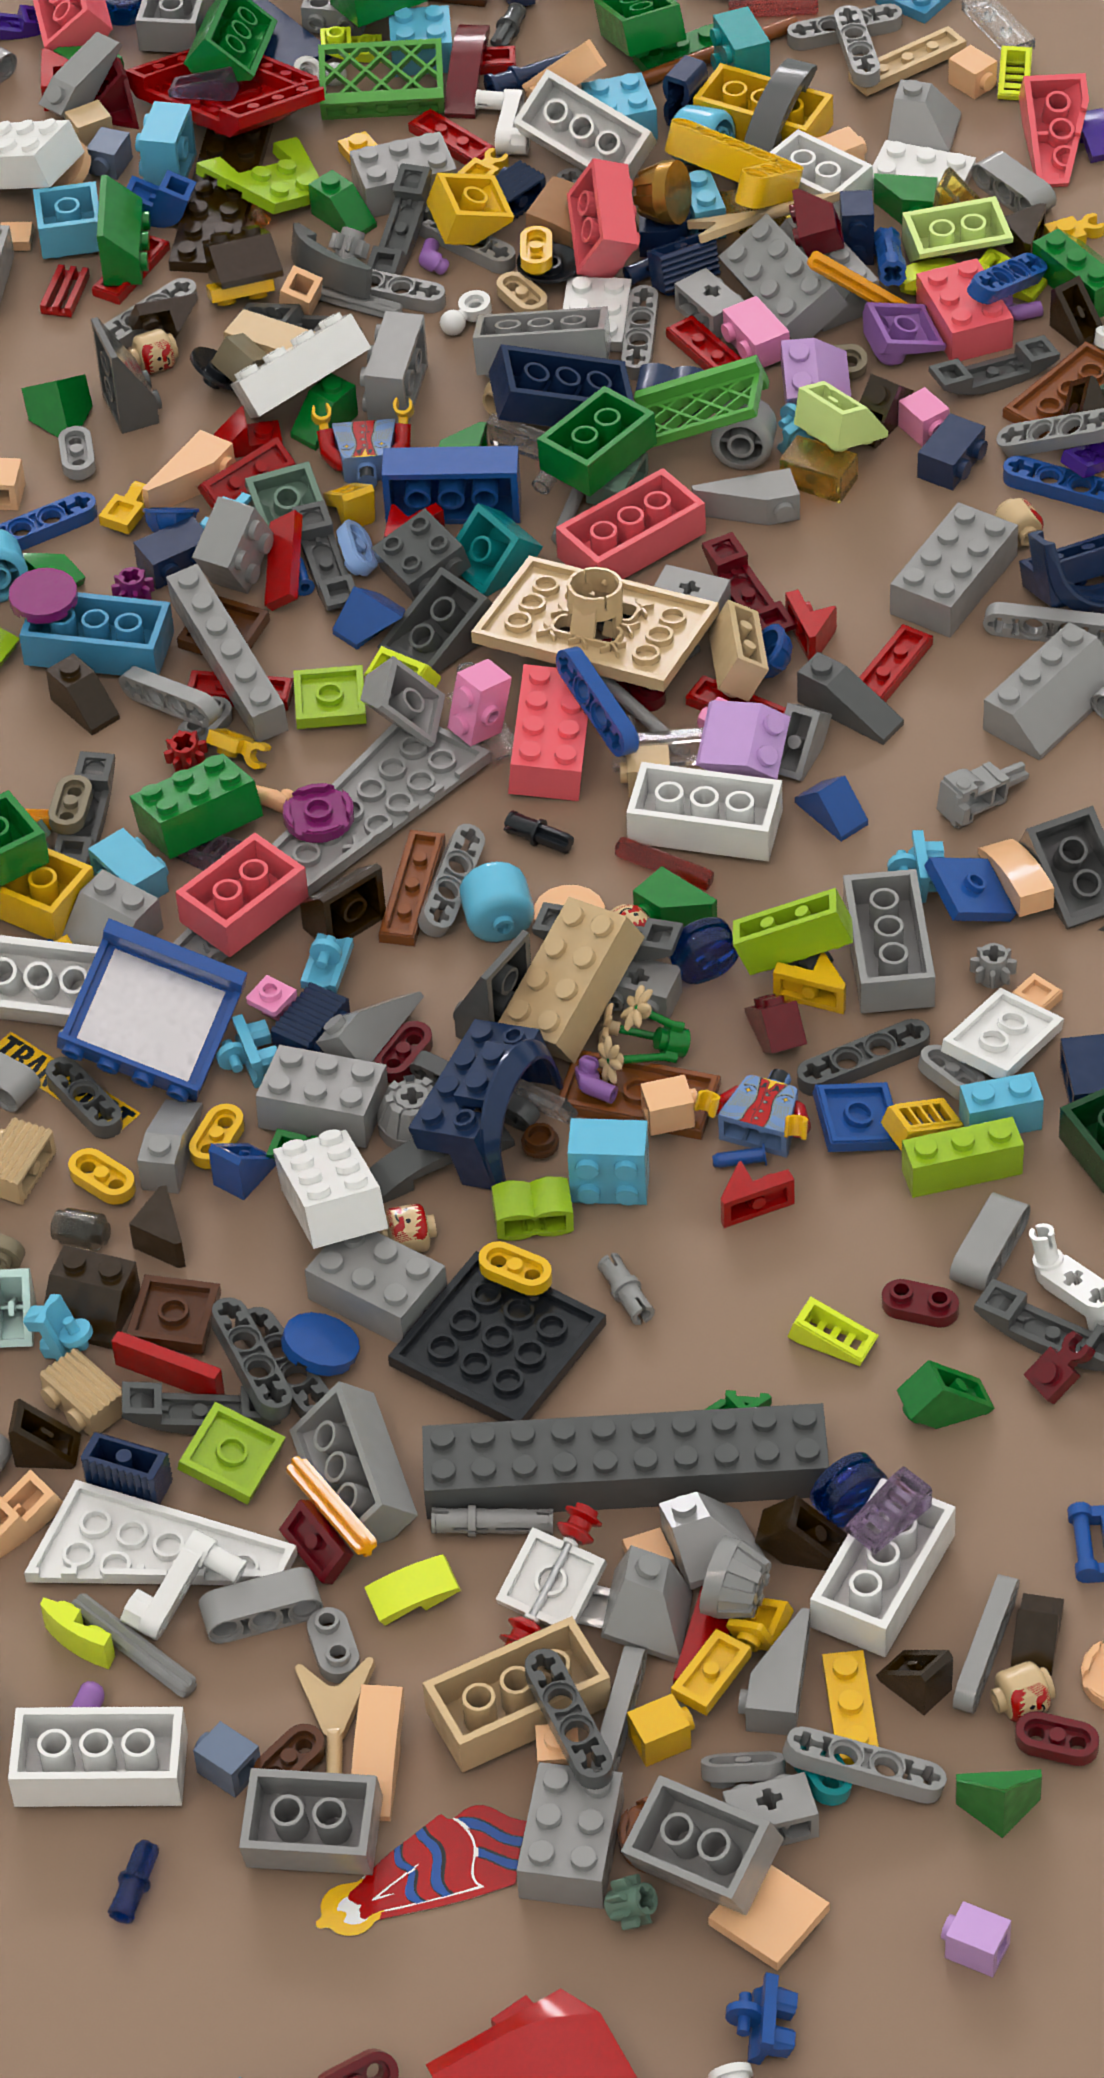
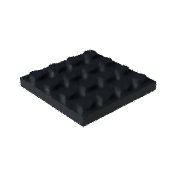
M476 1251L388 1355L389 1366L497 1421L530 1420L606 1326V1315L551 1287L539 1295H525L493 1282L481 1274L479 1252Z

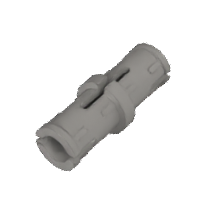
M611 1253L614 1264L608 1255L604 1256L598 1263V1269L610 1284L611 1295L614 1300L622 1303L635 1325H641V1320L638 1317L639 1314L644 1323L651 1320L655 1310L642 1293L639 1279L635 1275L630 1274L619 1254Z

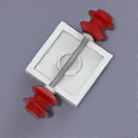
M577 1502L575 1507H565V1510L570 1515L568 1521L557 1522V1527L564 1537L563 1540L532 1527L496 1597L498 1604L524 1615L523 1617L518 1616L508 1619L513 1629L510 1634H500L499 1638L505 1642L504 1646L541 1630L539 1623L550 1626L572 1616L578 1624L607 1566L605 1559L578 1548L579 1545L592 1544L594 1542V1539L589 1534L592 1527H602V1523L597 1519L599 1513L590 1506Z

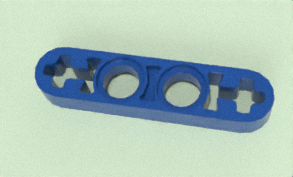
M1023 253L976 273L967 287V292L977 302L992 304L1038 284L1047 271L1048 266L1037 255Z
M1012 456L1004 462L1003 481L1007 486L1104 513V478L1094 475L1082 478L1071 469L1025 456ZM1045 478H1054L1057 480V482L1044 483L1041 480ZM1086 487L1089 491L1076 492L1073 488Z
M87 492L74 493L1 523L0 529L6 530L14 536L23 551L94 521L98 514L96 500L92 494ZM49 518L60 519L55 523H44ZM21 530L30 531L27 535H23V536H16V535H14V533L17 532V531H21Z
M575 646L558 651L556 666L561 678L610 751L616 757L636 753L639 748V737L634 725L583 650Z

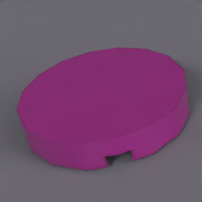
M37 568L25 572L16 578L9 588V603L14 615L19 618L21 615L27 618V622L34 624H46L61 620L68 615V610L72 606L73 609L78 602V590L73 577L62 570L54 568Z
M317 783L300 787L292 793L293 797L289 801L286 799L283 804L284 825L288 832L298 840L310 843L328 842L346 833L354 822V804L351 797L343 789L342 792L336 790L334 785Z

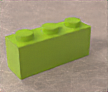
M836 888L733 920V946L750 976L774 969L777 962L788 964L853 943L852 917Z
M1013 1116L902 1140V1172L912 1198L1023 1174L1024 1143Z

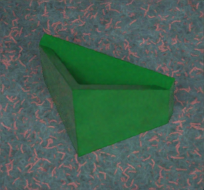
M86 374L21 388L28 420L57 438L61 431L68 427L82 426L93 407Z
M1041 1769L956 1774V1805L1003 1838L1041 1800L1042 1771Z

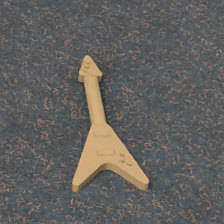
M840 192L815 195L831 203L840 201ZM794 201L755 211L687 220L688 229H707L698 235L699 242L706 243L751 226L766 213L772 219L791 215L789 205L794 204Z
M367 1657L337 1686L327 1685L302 1664L295 1666L296 1674L326 1739V1773H342L343 1739L346 1737L358 1709L361 1684L368 1685L375 1669V1662L372 1657Z

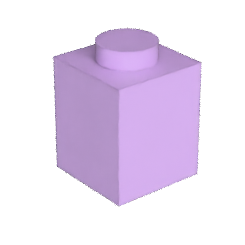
M963 1901L956 1916L949 1914L942 1928L941 1939L945 1940V1958L993 1977L1010 1944L1011 1920Z

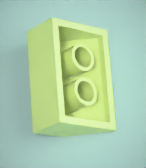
M996 196L902 213V244L910 263L987 250L1013 243V235Z

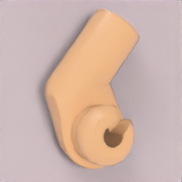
M256 785L261 805L283 813V804L286 799L289 801L293 797V791L290 789L278 791Z

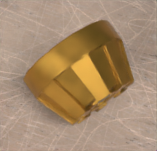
M662 160L638 172L639 177L634 179L633 187L636 188V195L633 196L634 205H638V214L665 225L682 224L689 214L692 194L690 176L684 163L680 160Z

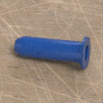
M300 557L298 595L306 596L314 591L315 584L309 579L304 560Z
M762 1143L763 1147L716 1153L712 1156L713 1166L718 1168L737 1166L739 1161H742L744 1165L765 1162V1166H767L765 1144Z

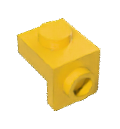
M764 1598L761 1606H758L757 1614L754 1618H743V1620L729 1618L726 1627L735 1639L750 1646L751 1652H757L758 1650L768 1651L788 1626L794 1609L788 1601Z

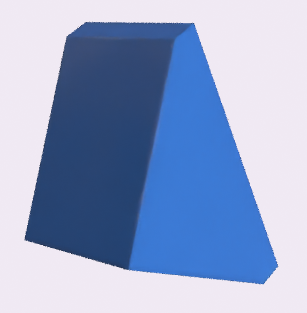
M845 775L821 781L795 797V803L841 842L868 825V818Z
M211 1143L209 1148L213 1184L242 1200H245L276 1166V1162L274 1159L266 1156L267 1152L249 1143Z

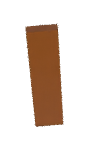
M418 830L409 831L379 930L380 943L415 947L420 931L418 916L442 857L446 843L444 833Z

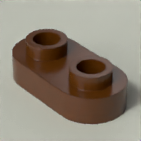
M311 1724L295 1725L286 1731L256 1760L253 1768L311 1771L325 1755L323 1733ZM303 1748L311 1749L307 1753L298 1752Z

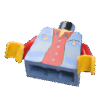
M398 397L394 399L393 409L398 417V423H395V419L332 423V428H329L328 425L331 419L330 405L325 403L327 415L324 417H320L315 413V405H313L311 419L316 425H319V431L316 432L322 459L335 471L341 472L345 482L372 484L373 488H375L377 481L382 480L383 448H405L411 445V424H408V419L412 417L415 411L412 400L409 398V407L401 411L398 409Z
M773 1069L767 1079L755 1075L746 1076L739 1086L736 1085L720 1095L713 1091L700 1090L694 1106L695 1111H707L708 1116L711 1118H715L718 1115L719 1140L749 1148L763 1147L762 1143H764L765 1152L785 1158L789 1154L792 1137L806 1140L807 1134L811 1130L806 1106L798 1101V1089L790 1085L791 1076L782 1069Z

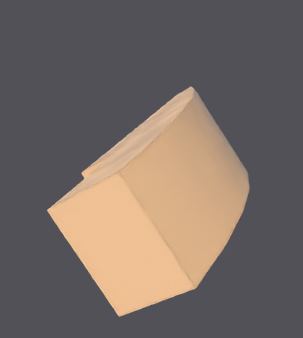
M1008 839L978 848L980 857L989 860L1019 917L1054 908L1053 884L1037 860L1019 842L1014 839Z
M31 1469L3 1497L0 1496V1558L24 1543L51 1521L63 1503Z
M361 1684L351 1774L377 1776L383 1794L380 1821L391 1822L401 1754L400 1737L405 1709L403 1687Z

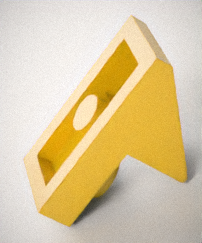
M351 483L323 493L326 505L337 508L341 524L347 519L353 520L361 526L375 521V494L372 484Z
M825 952L820 953L813 970L777 962L773 971V994L775 996L784 995L785 999L797 1000L799 1004L844 1014L846 1010V984Z

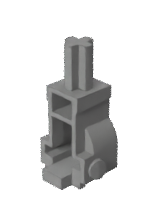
M1020 761L999 770L991 762H987L971 771L959 769L945 775L944 779L940 782L936 809L950 821L952 826L958 829L972 823L974 815L1005 803L1009 787L1029 778V773L1025 771V764Z

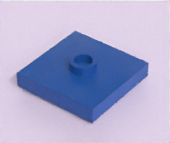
M930 857L925 863L924 867L953 921L1011 922L1017 914L988 859Z
M887 1082L820 1084L814 1086L812 1094L828 1152L900 1150L881 1124L887 1107L894 1105Z

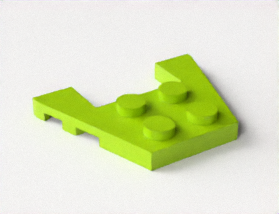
M297 137L274 142L272 153L280 160L275 164L256 166L252 170L238 173L221 157L197 162L196 174L198 176L206 178L209 175L217 179V186L225 190L234 188L242 192L241 198L272 214L310 205L308 184L319 178L316 169Z

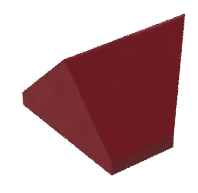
M116 57L94 101L99 100L112 118V125L139 129L128 77L120 58Z

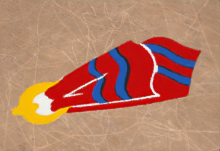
M485 1805L471 1806L460 1812L453 1819H448L442 1814L438 1815L383 1858L373 1868V1875H365L357 1882L337 1885L330 1889L322 1899L320 1905L321 1917L316 1921V1927L319 1929L330 1928L333 1932L343 1936H356L369 1930L380 1919L454 1904L514 1885L516 1883V1870L527 1821L509 1817Z

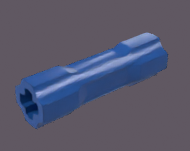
M892 226L889 228L880 227L874 232V254L878 262L879 280L887 287L890 285L900 286L907 279L905 273L906 262L902 256L900 246V233Z

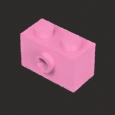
M757 296L723 309L722 335L726 342H731L742 359L757 355L763 368L781 361V340H790V333Z
M489 659L457 672L447 728L470 747L501 733L512 677Z

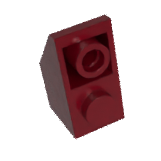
M799 188L792 190L794 204H790L789 209L793 223H797V228L792 229L795 244L798 247H803L808 258L814 251L826 254L844 249L842 225L833 203Z
M769 994L753 999L755 1005L744 1008L763 1052L773 1054L807 1044L797 1000L785 999L784 995L775 996V994Z

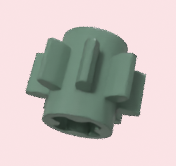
M640 1874L612 1880L610 1882L612 1890L607 1892L604 1900L605 1911L609 1918L615 1922L621 1921V1927L624 1931L651 1924L652 1919L650 1915L656 1911L658 1905L657 1893L653 1886L646 1882L641 1883Z

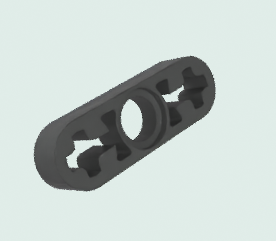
M58 1057L51 1060L46 1066V1078L49 1089L94 1136L108 1139L118 1135L123 1127L122 1111L119 1105L75 1060L69 1057ZM69 1075H70V1083H71L70 1085H69V1082H68V1080H67V1078H66V1076H69ZM81 1093H90L94 1096L88 1102H79L74 1099ZM99 1109H100V1115H101L104 1119H100V1120H99V1115H98V1110H99Z

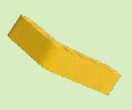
M673 118L671 120L665 152L738 182L735 196L737 204L748 208L760 209L794 201L792 190L799 188L803 173L801 165L696 122L683 118Z

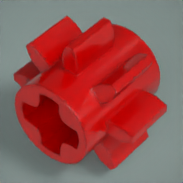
M178 730V733L171 739L165 740L168 750L163 753L166 763H173L174 770L177 772L202 763L205 760L204 754L208 752L206 740L199 741L197 731L191 733Z

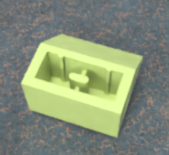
M821 381L799 387L794 424L806 431L809 436L815 437L827 444L831 450L842 452L854 446L868 445L873 443V441L888 437L889 431L869 408L829 383Z

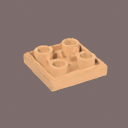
M771 1865L747 1915L719 1904L708 1917V1925L778 1971L830 1911V1903Z

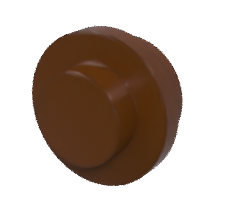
M535 1123L526 1129L521 1138V1146L524 1153L532 1158H547L558 1150L559 1137L550 1125Z

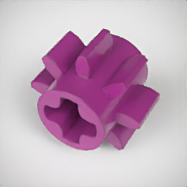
M128 567L123 569L119 575H114L115 584L111 585L113 596L152 600L151 592L155 591L153 577L146 578L144 569Z

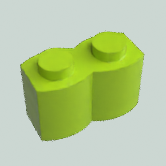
M545 1176L530 1183L507 1180L491 1186L497 1239L515 1241L534 1235L553 1237L574 1231L573 1207L567 1178Z

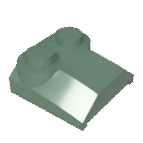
M309 461L245 478L246 490L251 495L249 504L256 508L268 526L271 521L291 512L292 507L323 500Z

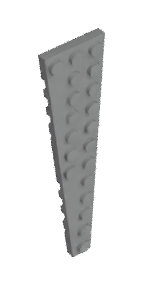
M392 724L332 784L336 790L342 792L343 789L353 801L354 822L350 829L339 838L323 843H310L298 840L286 830L272 845L305 867L308 895L311 896L492 761L491 751L477 744L470 747L457 735L440 726L438 727L435 745L428 747L395 724ZM189 928L173 942L176 945L219 962L228 957Z

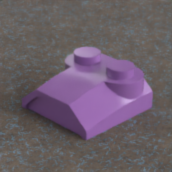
M866 302L862 312L863 333L875 356L881 363L892 366L901 364L907 354L945 350L946 343L943 342L926 310L925 304Z

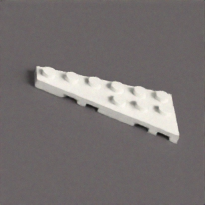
M75 1480L24 1575L26 1582L161 1584L182 1547L195 1529L217 1540V1545L248 1561L247 1567L237 1583L289 1570L298 1554L296 1545ZM204 1567L199 1570L191 1585H232L234 1583Z

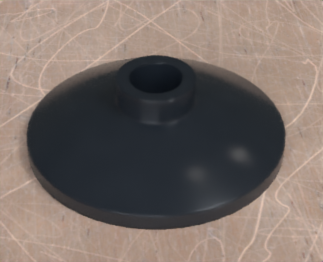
M553 243V266L542 275H531L521 268L520 255L516 262L518 272L535 283H559L570 279L576 274L574 249L563 244Z
M207 347L193 349L190 354V360L195 369L203 376V381L214 389L224 388L234 391L230 385L233 382L211 363L217 350Z

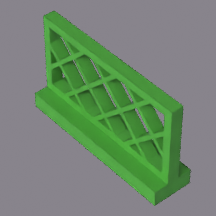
M441 38L318 45L320 87H324L325 100L320 102L322 120L421 115L430 108L439 114H444L445 101ZM423 49H436V56L427 64L416 56ZM391 51H401L406 55L397 65L386 58ZM363 52H369L375 57L366 67L355 59ZM339 54L344 60L334 69L325 62V55ZM411 60L422 68L413 78L402 71ZM380 62L391 69L382 80L371 72ZM349 64H352L360 71L351 82L340 74ZM429 73L437 80V87L424 88L418 82ZM396 75L407 82L402 89L393 90L387 85ZM366 76L377 84L370 91H361L356 87ZM335 78L345 85L339 93H327L326 86Z
M754 355L637 390L634 394V400L636 403L655 412L657 444L653 447L757 417L761 392L769 388L770 381L758 356ZM732 399V401L729 404L723 407V405H725L729 400ZM744 404L748 405V407L739 409ZM699 409H702L696 415L692 416ZM671 418V419H670L668 422H666L664 425H661V424L664 423L667 419Z

